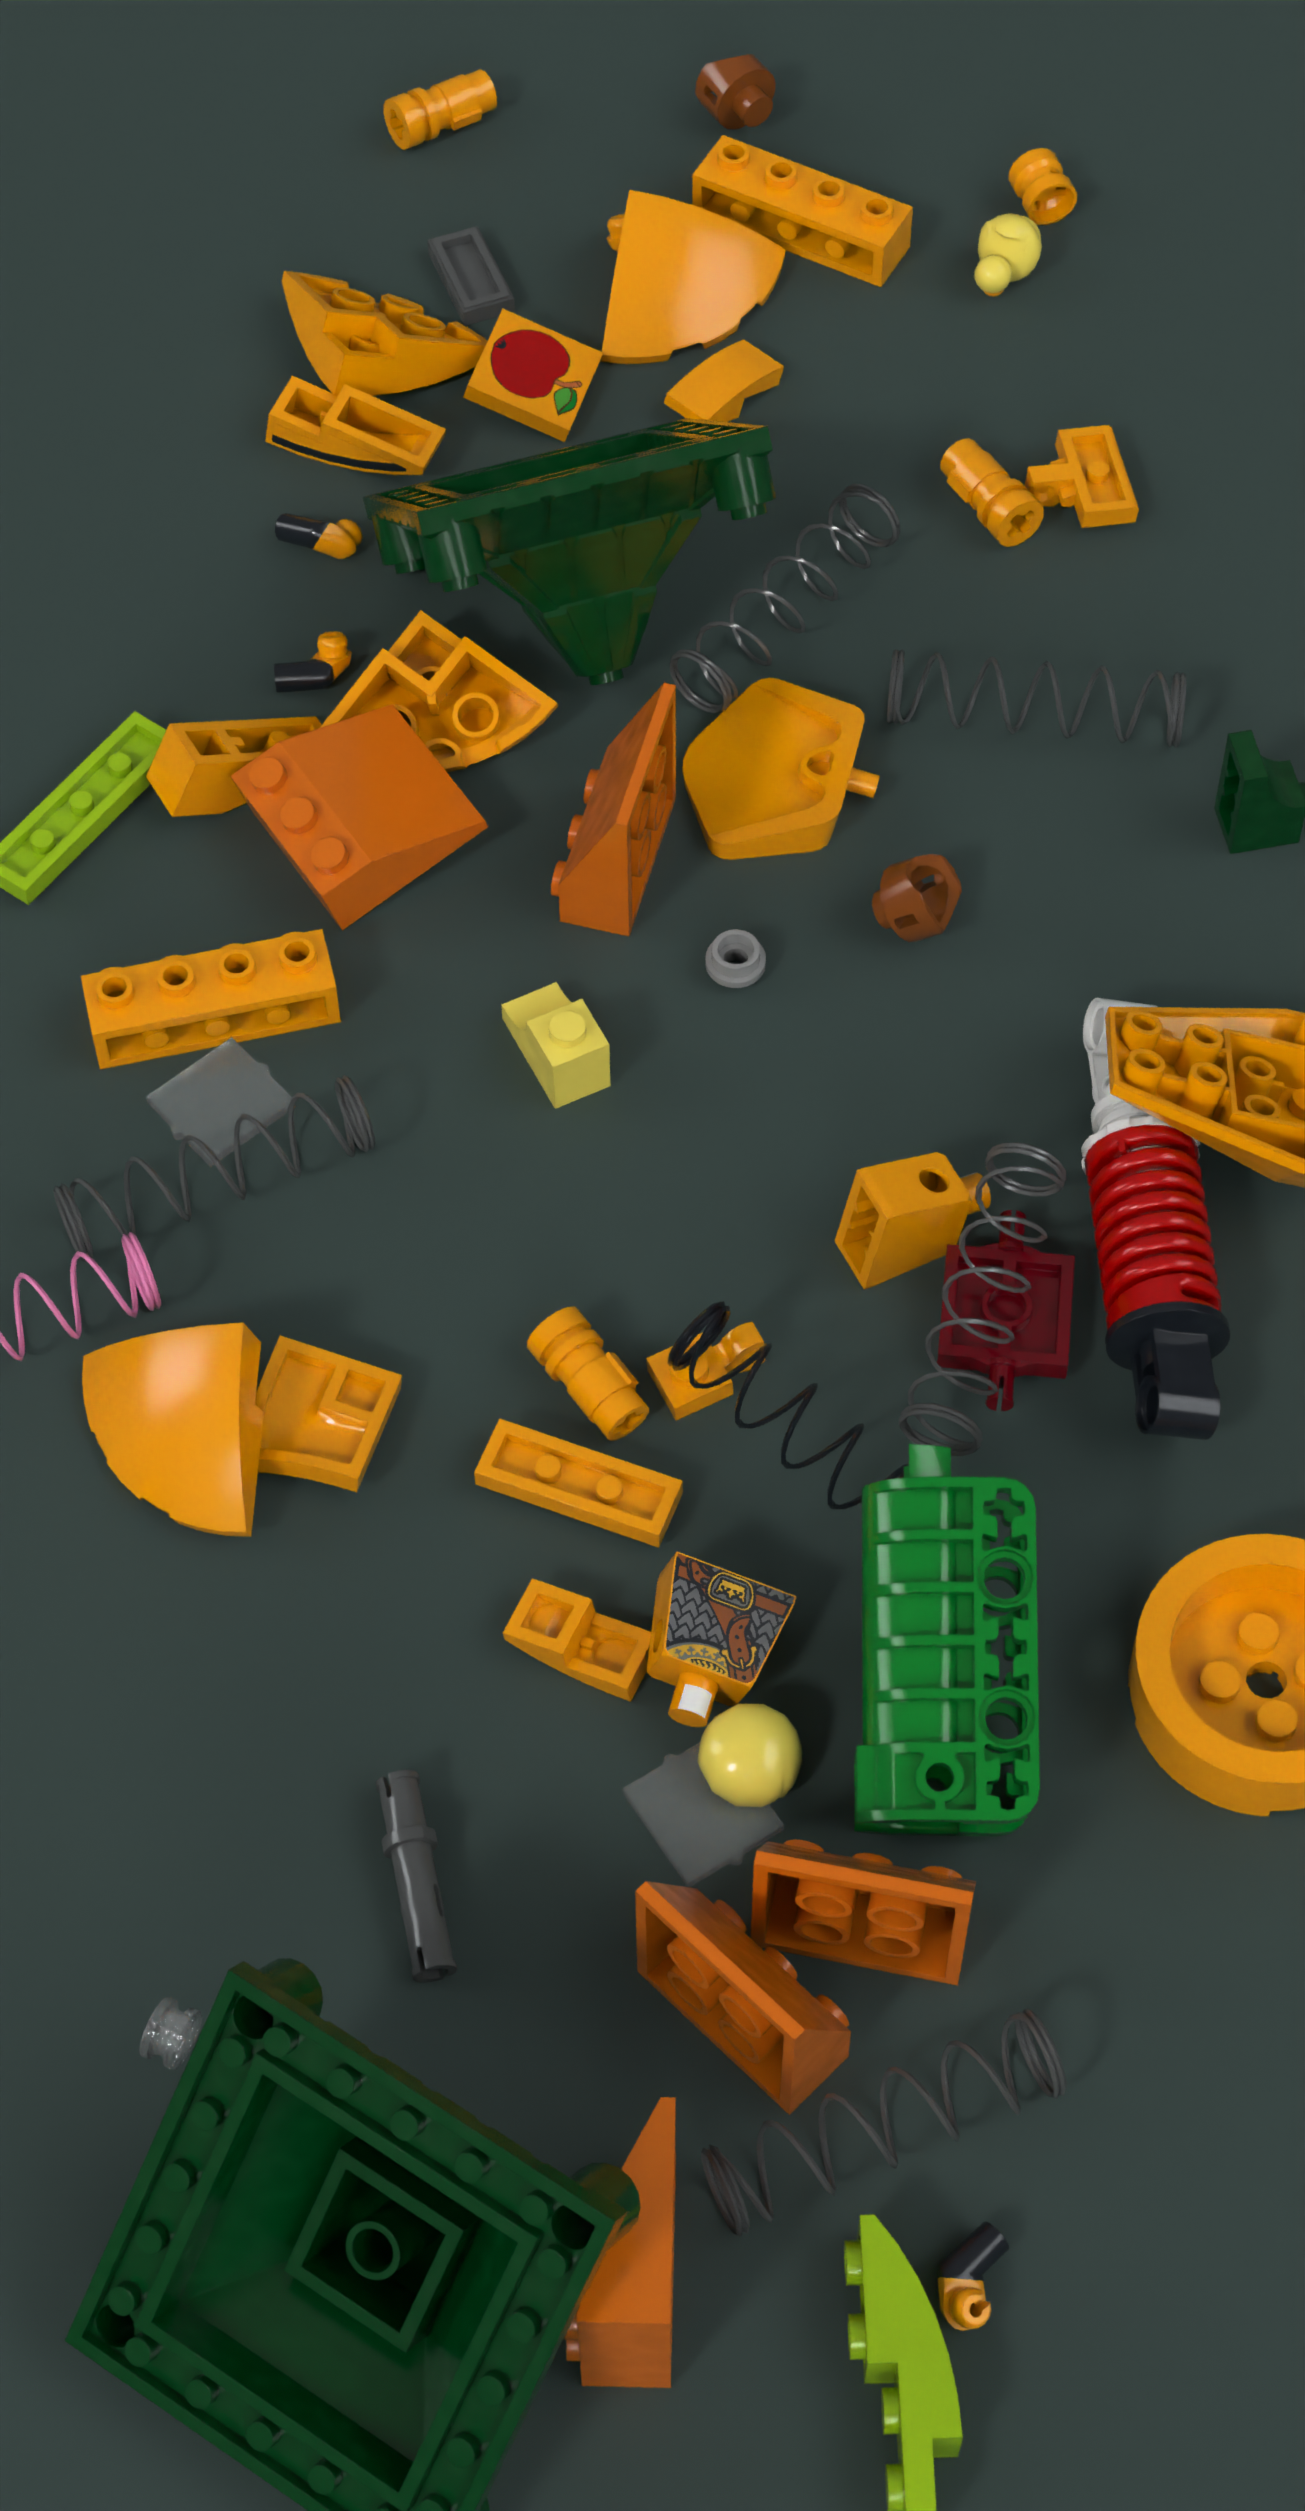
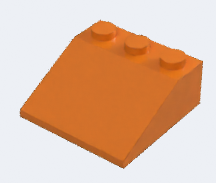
M663 683L607 747L600 769L591 768L588 773L584 789V803L587 806L583 815L575 814L572 818L567 840V847L571 851L567 862L558 860L551 882V895L559 897L560 922L630 936L676 800V685Z
M393 704L279 741L230 776L251 811L342 931L488 828L484 818Z
M788 1840L784 1844L767 1841L756 1850L754 1860L751 1939L762 1948L770 1946L782 1952L958 1986L976 1881L963 1879L958 1872L946 1867L928 1866L922 1870L895 1866L889 1859L873 1853H857L852 1857L824 1852L823 1848L819 1845L805 1840Z
M645 1881L635 1891L637 1972L790 2115L849 2057L851 2031L847 2028L849 2021L846 2015L827 1996L819 1994L815 1998L796 1981L798 1978L796 1970L778 1950L770 1946L763 1950L745 1934L747 1931L745 1923L737 1912L724 1901L717 1900L715 1903H712L697 1888Z
M660 2097L621 2168L632 2179L639 2192L641 2208L638 2220L626 2235L606 2251L565 2335V2340H567L566 2360L580 2362L582 2386L671 2388L676 2193V2097Z

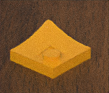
M280 1335L256 1391L255 1404L264 1412L258 1473H271L313 1480L357 1493L401 1390L402 1375Z

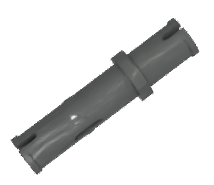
M398 1770L388 1774L390 1785H388L387 1778L383 1776L375 1782L377 1792L380 1795L387 1831L381 1842L384 1857L392 1859L401 1914L404 1920L413 1967L411 1970L413 1980L423 1983L434 1982L444 1979L442 1968L445 1969V1974L449 1976L457 1972L432 1852L437 1848L438 1842L435 1829L427 1827L419 1786V1773L413 1770Z

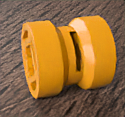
M1047 148L1033 149L1021 155L1012 164L1008 180L1016 195L1022 199V205L1028 217L1035 224L1049 225L1056 223L1073 210L1077 202V192L1069 177L1063 174L1061 163L1053 151Z

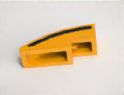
M292 375L268 415L265 442L294 454L333 466L389 475H423L443 440L446 429L347 384H344L338 396H334L331 392Z

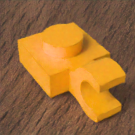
M753 1321L741 1324L729 1331L718 1344L713 1347L710 1345L697 1359L694 1379L698 1383L705 1384L724 1376L751 1357L760 1347L764 1346V1340ZM703 1332L694 1338L684 1353L700 1339ZM672 1347L646 1358L647 1371L676 1421L734 1394L733 1381L731 1379L707 1389L694 1388L689 1381V1366L685 1369L674 1371L673 1366L668 1365V1356ZM754 1361L752 1364H750L747 1368H745V1369H744L743 1371H741V1372H746V1371L751 1370L752 1366L754 1365V1363H755L756 1361Z

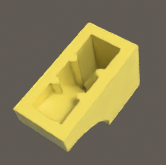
M557 982L501 1004L503 1021L555 1109L611 1086L610 1044L583 999L571 1002Z

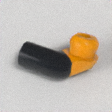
M284 513L279 516L275 525V534L278 540L304 546L336 559H345L355 554L356 546L362 542L363 538L360 527L349 519H341L336 524Z
M338 631L322 633L317 639L319 652L309 661L274 664L276 692L320 690L328 687L350 665L352 652L347 649V637Z
M986 2221L958 2245L940 2263L937 2270L940 2311L953 2328L961 2331L979 2329L988 2321L991 2314V2302L986 2301L983 2274L1009 2250L1008 2242L1003 2235Z

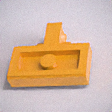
M1102 425L1058 430L1055 448L1059 459L1051 461L1049 465L1029 466L1027 468L1024 485L1027 490L1037 498L1043 507H1054L1058 503L1062 507L1071 508L1074 506L1081 528L1136 523L1139 508L1112 426Z

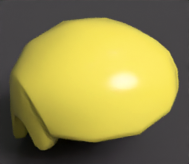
M736 1704L715 1716L707 1725L700 1741L698 1764L713 1793L734 1806L763 1807L775 1802L778 1798H783L794 1786L802 1764V1746L797 1730L784 1714L765 1704Z

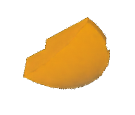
M629 189L611 288L601 362L618 364L664 362L670 359L674 350L697 343H702L704 349H707L723 341L738 330L740 319L756 304L760 306L765 304L780 276L786 249L752 229L701 207L664 196Z
M285 270L283 272L282 285L297 336L319 378L334 396H338L344 384L371 396L401 393L436 384L476 367L488 341L457 321L449 322L446 326L442 321L424 315L422 305L387 293L381 296L380 303H376L375 299L369 294L349 288V283L346 281Z
M420 610L389 651L384 648L381 649L320 728L393 704L445 771L451 772L465 769L471 764L506 752L541 726L558 707V703L469 638L464 636L460 639Z
M244 1322L167 1330L134 1337L102 1347L83 1356L82 1386L88 1424L107 1459L106 1463L121 1483L139 1500L145 1499L156 1508L167 1512L169 1517L178 1524L192 1529L224 1536L251 1537L264 1412L255 1404L261 1341Z

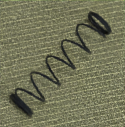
M724 1301L713 1303L706 1308L677 1339L669 1353L668 1365L673 1366L674 1371L682 1370L689 1366L690 1384L694 1388L707 1389L731 1379L756 1361L738 1395L735 1406V1423L739 1428L744 1429L762 1426L776 1419L803 1399L784 1436L781 1447V1464L786 1469H799L823 1458L852 1437L831 1476L827 1490V1501L831 1509L839 1510L861 1503L862 1495L850 1502L838 1505L832 1500V1494L841 1469L864 1430V1423L855 1425L834 1443L805 1461L790 1464L786 1460V1451L790 1438L801 1415L815 1394L818 1383L810 1384L787 1404L759 1421L746 1424L740 1419V1410L745 1394L756 1372L771 1350L772 1343H766L742 1364L714 1381L701 1384L694 1379L697 1359L715 1341L731 1314L730 1307L726 1306ZM706 1326L700 1339L686 1353H684L688 1346L691 1344V1342L694 1340V1338ZM904 1464L884 1480L895 1479L898 1476L903 1478L904 1466H909V1464Z

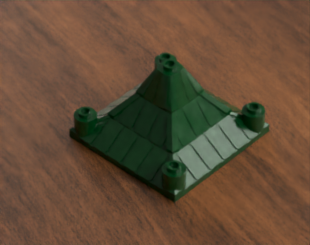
M684 418L364 496L363 500L367 517L373 522L383 565H394L396 574L426 568L429 583L441 582L443 592H451L478 585L477 574L522 606L526 616L564 659L577 677H589L590 685H599L624 678L622 668L633 665L657 593L656 584L702 517L701 508L715 497L718 511L730 510L732 520L747 519L767 513L765 502L776 498L767 456L773 451L768 426Z
M281 1958L257 1970L245 1961H242L230 1968L226 1974L65 2338V2342L307 2511H490L487 2500L489 2491L527 2416L530 2405L546 2377L554 2356L580 2307L586 2290L589 2288L606 2251L626 2235L638 2220L641 2208L639 2192L632 2179L624 2171L609 2163H591L579 2169L569 2178L548 2163H543L535 2158L531 2152L493 2127H487L478 2121L476 2116L439 2092L432 2091L424 2086L419 2079L384 2056H378L369 2050L367 2045L330 2021L320 2018L323 2005L322 1988L315 1974L304 1963L291 1958Z

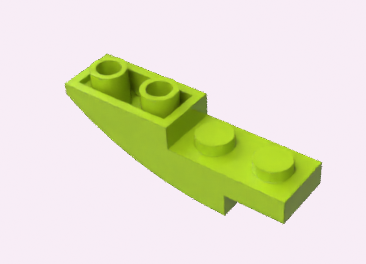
M875 2214L860 2215L857 2240H844L846 2286H859L861 2313H848V2349L850 2360H863L864 2384L894 2383V2387H882L883 2434H897L898 2464H886L887 2511H937L934 2458L958 2457L963 2439L958 2393L949 2353L936 2314L918 2276L901 2248Z

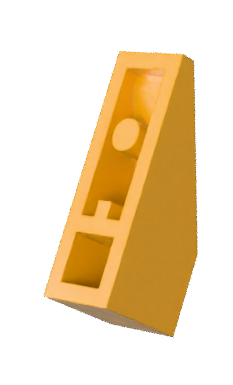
M316 716L169 723L146 777L172 817L222 814L246 804L245 799L230 777L232 774L279 741L319 729L322 724Z

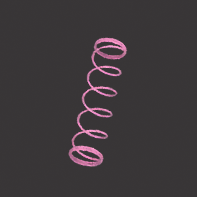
M134 1233L123 1234L121 1239L127 1259L132 1310L94 1259L83 1252L77 1251L74 1254L70 1267V1281L76 1333L38 1282L27 1274L21 1272L18 1274L14 1282L13 1293L19 1355L0 1332V1343L13 1359L22 1362L25 1354L19 1288L22 1278L26 1279L40 1294L65 1331L71 1337L79 1340L82 1333L76 1278V1265L79 1257L84 1258L94 1268L127 1315L136 1318L138 1314L136 1285L146 1307L151 1311H154L155 1308L160 1309L161 1298L143 1248Z

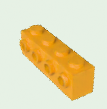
M721 136L692 174V205L714 212L752 229L790 253L878 287L883 286L910 248L912 206L728 136Z
M323 929L308 932H289L277 938L246 944L233 943L225 945L220 949L184 956L170 955L158 961L127 967H109L100 972L81 975L100 1070L341 1022L337 988Z

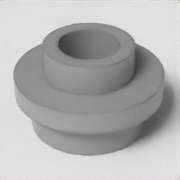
M733 929L719 934L710 944L706 951L705 966L709 976L718 984L729 988H743L752 985L761 978L766 968V954L762 945L751 933ZM730 961H741V962H743V963H741V964H731V963H728V962H730Z

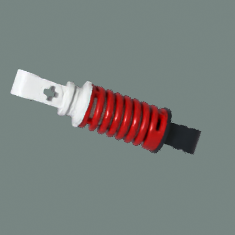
M1095 998L1088 1006L1083 1024V1042L1088 1052L1092 1096L1095 1102V1106L1091 1111V1123L1094 1134L1090 1135L1081 1147L1082 1156L1084 1157L1081 1163L1082 1169L1087 1176V1183L1090 1186L1091 1213L1095 1229L1096 1248L1098 1250V1264L1101 1271V1286L1104 1292V1308L1107 1313L1106 1351L1114 1363L1125 1369L1132 1370L1136 1395L1135 1416L1141 1433L1208 1440L1214 1434L1220 1417V1394L1215 1384L1211 1359L1220 1354L1228 1345L1230 1329L1227 1318L1221 1313L1220 1291L1216 1288L1218 1285L1217 1270L1213 1266L1215 1258L1213 1248L1210 1246L1212 1240L1210 1227L1207 1225L1208 1212L1204 1204L1205 1192L1204 1186L1201 1184V1167L1197 1163L1200 1158L1198 1149L1200 1141L1110 1094L1105 1023L1108 1007L1158 1006Z

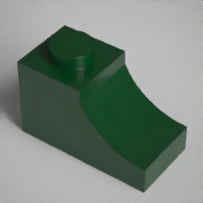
M1252 730L1228 733L1214 806L1230 854L1299 843L1305 818V782L1298 783L1290 760L1277 762L1263 757L1259 752Z

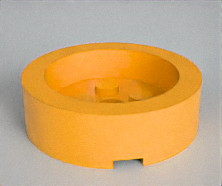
M1247 1534L1222 1539L1195 1550L1171 1567L1159 1580L1144 1605L1138 1623L1128 1670V1687L1130 1688L1131 1702L1136 1717L1135 1726L1142 1741L1159 1766L1186 1790L1205 1801L1234 1812L1269 1817L1270 1811H1292L1305 1808V1540L1301 1538L1277 1534ZM1273 1672H1276L1278 1674L1277 1679L1283 1687V1692L1277 1697L1262 1698L1255 1695L1249 1689L1246 1678L1257 1673L1271 1675Z

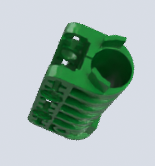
M909 1444V1466H904L903 1478L877 1481L862 1488V1745L856 1746L854 1754V1832L903 1836L1008 1835L1021 1827L1037 1803L1040 1791L1037 1550L1034 1497L1027 1486L1012 1478L951 1477V1448ZM998 1493L1009 1494V1501L996 1499ZM1016 1506L1022 1507L1023 1514L1021 1513V1511L1019 1510V1508L1016 1507ZM991 1514L1001 1515L1003 1526L1010 1527V1536L1005 1537L1001 1547L990 1549V1542L996 1543L998 1538V1522L996 1516ZM996 1562H1009L1017 1567V1571L1000 1566H989ZM991 1580L1004 1581L1012 1587L1015 1597L1008 1599L997 1598L988 1591L985 1583ZM983 1608H987V1609H989V1610H991V1611H996V1612H1001V1613H1006V1612H1009V1613L1006 1614V1615L998 1616V1617H997V1616L989 1615L988 1613H986L985 1611H983ZM1011 1628V1636L1004 1635L1003 1656L1006 1661L1012 1662L1011 1672L1006 1674L1003 1686L992 1689L991 1680L998 1681L999 1659L997 1655L990 1654L991 1644L996 1642L999 1630ZM1003 1700L1011 1701V1702H1014L1015 1704H1017L1019 1707H1016V1706H1013V1705L1007 1704V1703L998 1702V1701H1003ZM995 1715L1008 1718L1016 1726L1018 1736L1012 1739L998 1738L990 1732L985 1719ZM986 1748H989V1749H991V1750L998 1751V1752H1003V1753H994V1752L989 1751V1750L986 1749ZM1012 1764L1013 1774L1006 1772L1004 1784L1006 1797L1015 1799L1013 1809L1007 1810L1001 1808L999 1797L990 1794L993 1784L999 1780L1000 1767ZM927 1781H937L942 1784L945 1790L936 1791L927 1784Z

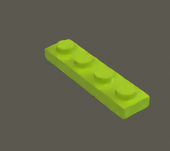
M134 711L0 842V888L27 905L41 894L150 785L146 775L166 729Z

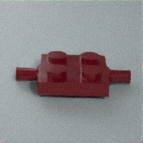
M1012 1210L1003 1211L999 1216H1011ZM1016 1210L1015 1217L1027 1219L1023 1212ZM1000 1221L1001 1225L1010 1230V1221ZM1014 1222V1232L1025 1235V1224ZM999 1230L998 1243L981 1247L965 1246L969 1260L976 1267H999L1019 1273L1028 1279L1031 1289L1024 1293L1009 1292L987 1283L975 1273H969L954 1280L949 1288L948 1300L952 1310L959 1318H980L994 1321L1011 1330L1015 1340L1007 1344H998L970 1333L959 1324L946 1326L939 1332L937 1363L942 1368L974 1370L989 1374L988 1379L997 1385L998 1392L993 1395H987L986 1406L991 1410L997 1411L999 1388H1001V1411H1008L1014 1406L1015 1377L1029 1375L1066 1379L1069 1361L1075 1255L1043 1253L1029 1246H1024V1241L1011 1237ZM947 1244L943 1285L950 1276L970 1268L962 1257L959 1245ZM983 1272L988 1277L1002 1284L1013 1287H1025L1023 1282L1009 1275ZM943 1300L940 1324L945 1321L954 1320L947 1311ZM968 1324L972 1328L997 1338L1009 1337L1003 1331L991 1326Z

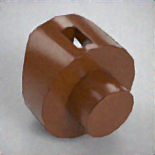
M748 54L707 63L702 68L696 81L695 93L704 108L726 129H740L746 125L748 127H755L763 123L773 109L772 98L775 94L776 82L773 74L755 55Z
M927 854L891 864L883 871L880 889L873 894L872 908L874 915L882 927L885 929L892 928L900 938L907 942H917L941 935L946 929L961 895V883L952 865L942 855ZM934 874V881L922 882V879Z

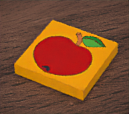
M502 308L469 380L463 398L565 442L600 363L603 352Z

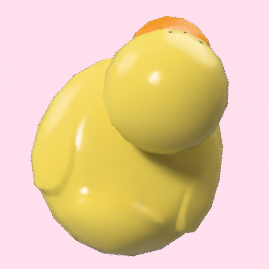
M1008 213L998 215L990 221H986L983 225L978 242L980 261L974 271V278L976 284L985 294L994 297L1000 295L1008 287L1009 282L1025 278L1036 267L1042 249L1041 234L1039 228L1031 219L1018 214Z

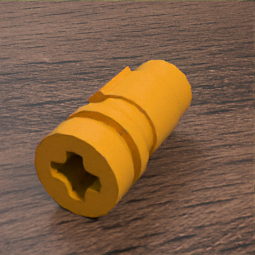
M479 69L469 74H461L432 85L427 90L418 87L407 91V94L402 93L385 100L383 105L385 123L393 141L399 148L406 150L422 144L424 141L427 142L437 138L440 130L452 128L454 131L480 121L482 114L496 109L497 95L489 75L484 70Z
M970 438L961 439L947 449L940 462V469L948 478L947 483L965 503H968L972 509L977 510V518L989 530L991 535L1001 545L1006 547L1016 546L1030 538L1039 528L1044 518V508L1037 498L1027 490L1021 481L1014 478L1011 479L1006 470L989 452L983 450L975 440Z
M571 1306L558 1310L542 1321L531 1333L527 1340L528 1350L542 1366H545V1371L551 1379L564 1383L568 1394L587 1418L598 1426L608 1440L615 1441L625 1437L634 1431L646 1419L649 1413V1407L636 1392V1385L639 1382L616 1353H605L603 1351L604 1340L594 1329H591V1324L578 1308Z

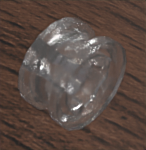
M165 1997L155 2008L148 2020L140 2042V2055L147 2059H153L156 2055H160L163 2057L164 2067L176 2070L187 2058L195 2043L202 2023V2012L193 2007L183 2012L179 2009L178 2000L172 1997Z

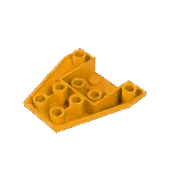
M1108 1007L1105 1023L1110 1094L1275 1182L1305 1188V1013L1278 1008Z

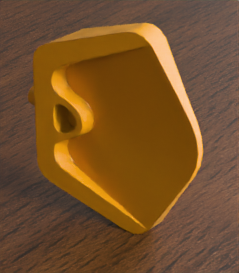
M764 678L751 684L726 710L709 724L689 745L683 758L682 775L706 844L712 854L721 859L734 860L814 852L827 846L836 826L846 790L874 798L880 775L853 768L865 722L862 710L853 704L780 679Z

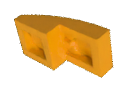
M743 339L718 351L691 370L666 394L664 404L685 418L728 422L739 418L745 398L778 386L784 366Z
M533 1578L503 1631L506 1641L537 1660L587 1685L629 1702L632 1701L647 1672L651 1631L596 1613L591 1598Z

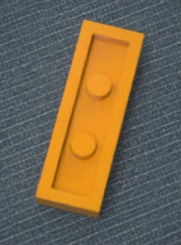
M500 1418L474 1471L475 1485L658 1548L683 1494V1480Z

